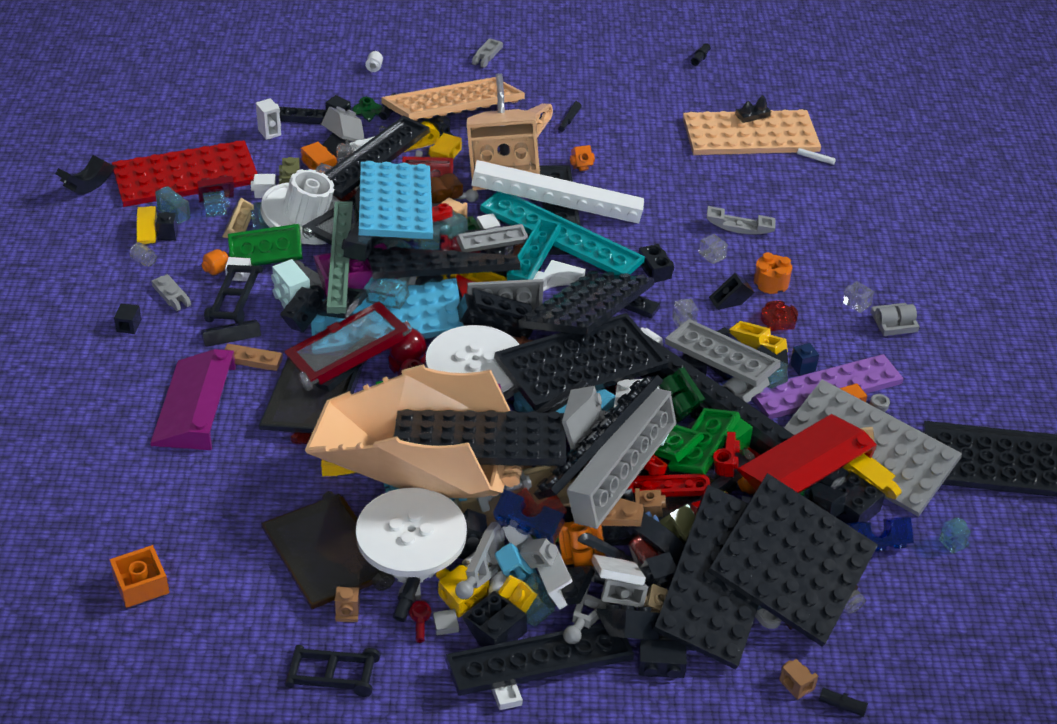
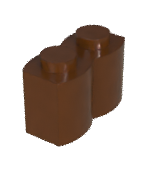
M448 173L439 178H431L432 203H441L447 198L456 199L463 195V184L455 174Z

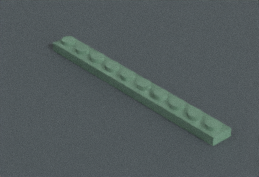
M335 201L327 313L340 314L346 313L350 258L343 257L342 242L344 238H347L352 228L353 202Z

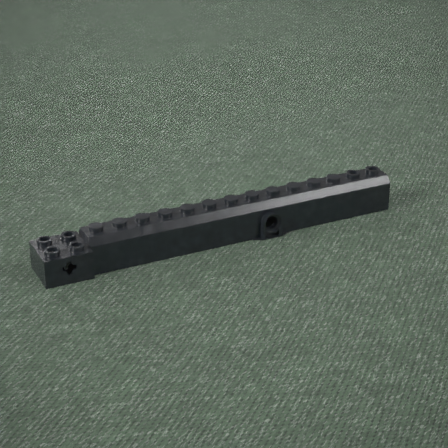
M647 336L669 363L665 369L640 377L644 379L647 376L659 375L663 380L667 376L674 374L679 368L684 367L705 398L690 413L693 419H698L702 412L701 407L703 409L739 412L741 419L753 426L750 448L760 455L794 436V434L734 395L727 387L721 386ZM841 467L818 481L846 493L844 512L836 516V518L856 531L881 511L885 493L854 472L849 473Z

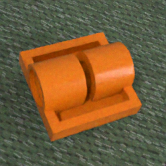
M574 522L557 523L561 555L565 565L574 564V567H593V554L606 556V554L578 541V538L584 533H590L604 541L601 524L596 529Z

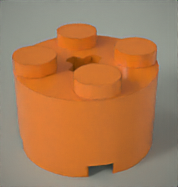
M769 252L764 253L756 262L754 284L758 285L760 291L769 294H778V291L781 290L783 292L786 291L789 287L792 272L791 259L773 255Z

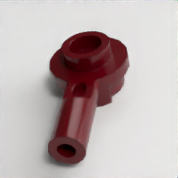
M425 601L414 602L409 610L411 619L416 621L415 641L417 643L425 641V621L431 617L432 613L431 607Z

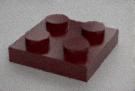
M222 175L218 178H203L197 181L199 202L234 197L233 176Z

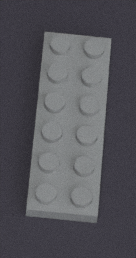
M688 319L665 338L666 345L755 387L759 386L781 367L780 360L691 319Z

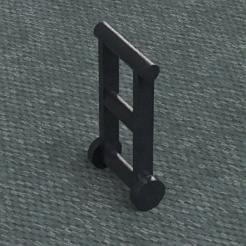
M227 265L228 273L213 307L205 309V321L213 322L214 319L234 320L236 324H242L245 319L243 308L258 273L263 271L262 266ZM236 272L250 273L244 289L229 288ZM226 295L240 296L234 312H219Z
M296 645L285 686L292 688L294 684L353 689L356 695L368 697L372 694L373 687L369 684L373 665L380 660L381 654L374 648H366L362 654L304 649L302 645ZM301 658L328 660L324 677L297 675ZM337 662L364 663L361 680L333 678Z

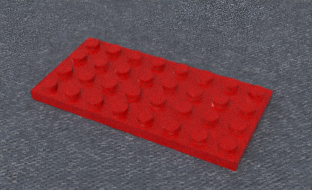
M245 140L112 162V165L115 166L113 172L123 207L198 194L197 181L203 178L213 179L222 175L233 176L234 188L251 185V181H254V175L258 174Z

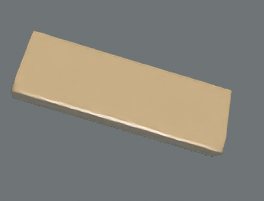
M240 198L235 205L222 237L228 238L230 233L246 231L256 206Z

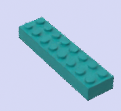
M543 218L538 220L518 254V259L521 263L520 270L508 271L507 281L534 279L561 232V223Z

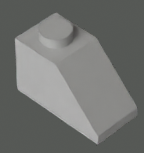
M606 579L600 600L621 605L643 607L648 586L645 583L641 586Z

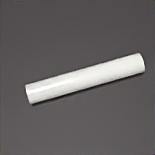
M801 148L797 152L798 155L832 165L836 161L835 158Z

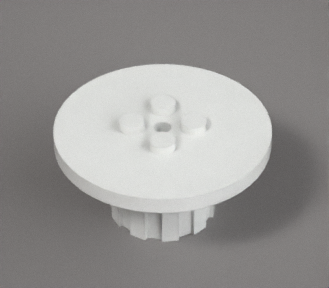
M297 170L295 174H292L289 183L278 184L266 191L260 205L263 220L270 228L299 224L301 243L310 245L326 244V242L316 238L312 231L309 232L307 228L304 229L302 226L333 209L335 201H339L333 196V181L324 173L316 172V170ZM333 219L318 228L332 234Z
M479 325L456 327L445 331L431 342L426 352V368L451 373H472L491 370L497 383L501 385L503 393L512 388L514 384L496 362L494 354L497 351L520 344L507 333L492 327Z
M401 488L376 497L362 510L356 524L357 545L363 557L372 566L391 574L392 577L394 576L398 579V582L406 583L408 577L420 578V583H422L426 578H431L436 572L449 566L461 554L467 537L466 520L460 508L445 495L424 488Z

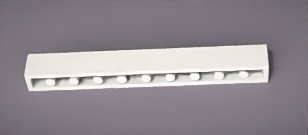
M479 160L476 162L471 186L637 224L640 222L644 205V198Z

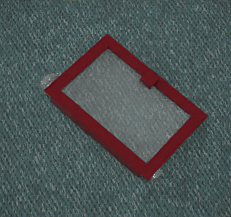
M378 301L340 322L327 326V329L285 350L284 353L301 372L298 374V377L308 392L313 389L312 385L317 382L321 385L405 340L404 336L409 334L412 328L408 321L402 323Z

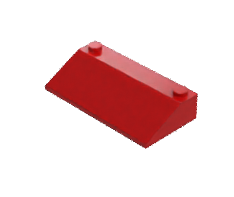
M830 414L739 467L738 471L755 490L758 489L768 473L800 493L863 454L871 458L877 444L864 430Z

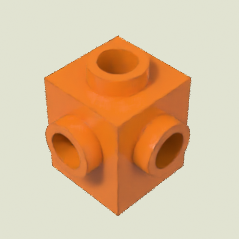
M586 145L572 148L570 164L573 165V169H579V171L589 170V167L595 162L591 146Z

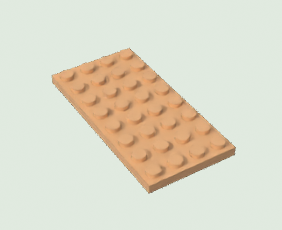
M495 77L381 97L382 104L401 116H406L414 121H418L419 118L430 119L435 115L446 116L451 112L461 113L462 110L472 111L478 107L489 108L491 105H498ZM503 82L504 104L505 102L515 103L525 99L524 92Z
M771 110V117L742 123L735 115V112L706 111L683 113V121L693 155L797 153L799 148L811 152L821 151V144L807 110Z

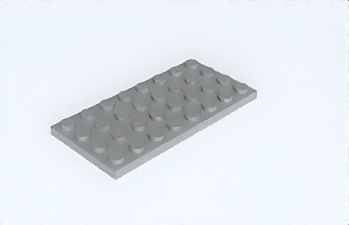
M823 379L784 427L796 435L830 414L858 428L873 427L874 442L877 446L872 458L896 475L893 481L897 483L902 491L896 499H891L887 496L884 498L918 517L962 456V453Z

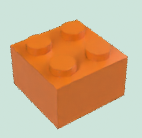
M153 545L109 559L114 580L126 608L169 593L167 576Z

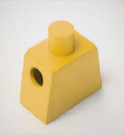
M463 565L457 566L451 572L444 568L436 573V577L439 579L438 594L450 609H455L458 618L487 597L489 592L488 580L479 588H473V595L469 599H460L456 595L455 588L457 584L467 580V567Z

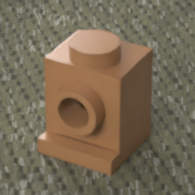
M635 488V502L644 505V512H650L652 517L654 515L663 517L662 508H666V496L661 495V490L640 491L639 488Z
M337 587L335 621L358 622L360 609L359 588Z
M797 659L789 660L782 666L779 681L797 700L815 690L818 675L816 673L811 674L809 669Z

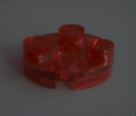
M770 301L762 308L760 317L762 322L767 325V328H770V331L788 330L795 328L798 311L793 305H790V307L785 305L784 301Z

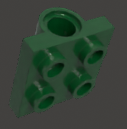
M684 367L679 368L674 374L664 378L663 382L659 385L660 389L671 391L677 422L683 421L705 400Z

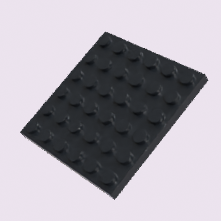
M767 473L707 572L823 647L878 544Z

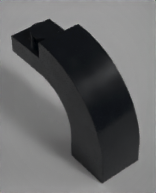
M92 155L89 163L81 172L70 174L58 168L55 174L61 177L60 181L64 183V187L73 192L85 194L100 187L108 179L115 166Z

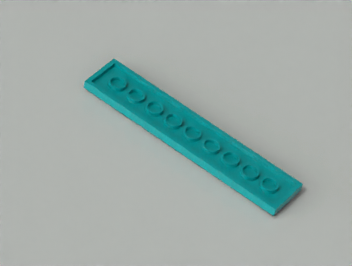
M497 192L480 205V211L486 214H494L497 219L511 226L523 224L528 234H531L540 218L561 223V232L553 246L604 271L613 272L614 275L632 274L644 263L645 256L518 196Z

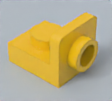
M511 575L508 576L498 591L500 596L508 599L525 613L538 596L524 581Z

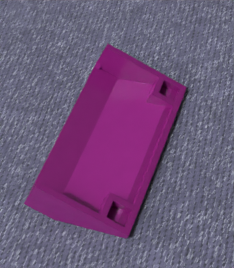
M213 349L178 360L150 443L151 446L212 450L211 428L228 371L235 370L236 368L234 350Z

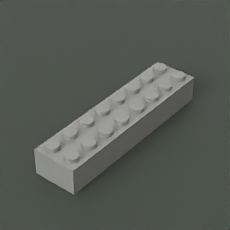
M656 388L597 451L574 482L569 485L567 496L569 497L574 523L597 529L674 428L676 419L671 391Z

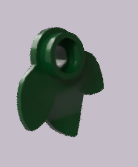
M362 97L359 103L353 107L352 111L356 113V116L362 114L370 122L375 115H379L383 107L375 103L371 97Z

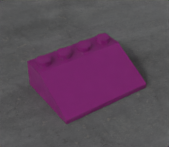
M383 243V244H377V245L374 247V248L378 247V248H382V249H387V247L385 246L384 243ZM331 253L314 256L326 297L328 296ZM350 259L348 288L364 289L366 292H372L378 289H390L398 286L396 285L398 278L373 279L368 259L365 262Z

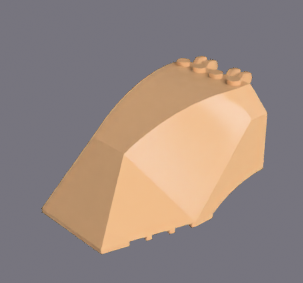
M423 364L401 371L402 375L392 379L384 377L382 378V383L369 387L366 384L363 386L364 390L354 394L346 392L326 401L305 448L307 454L400 489L424 488L441 493L448 498L496 496L503 493L504 485L514 487L520 484V476H522V468L517 465H480L469 442L457 445L433 446L410 443L394 437L397 411L405 409L412 411L453 410L458 412L468 410L475 412L511 411L491 370L472 373H451L429 369Z

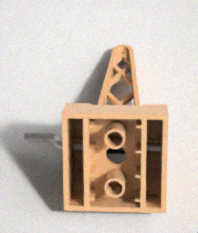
M496 74L498 111H485L467 118L472 180L477 160L540 174L537 138L552 118V105L540 104L527 111L521 109L505 110L502 74ZM472 186L473 190H486L484 188Z

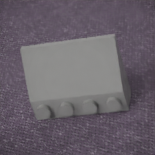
M544 280L471 282L467 285L466 294L473 295V289L485 291L531 304L533 311L543 303Z
M595 386L570 391L562 424L571 450H575L579 446L578 441L583 436L589 435L592 432L591 427L595 423L605 418L604 414L606 411H602L601 395L596 392ZM589 461L581 468L579 473L585 468Z

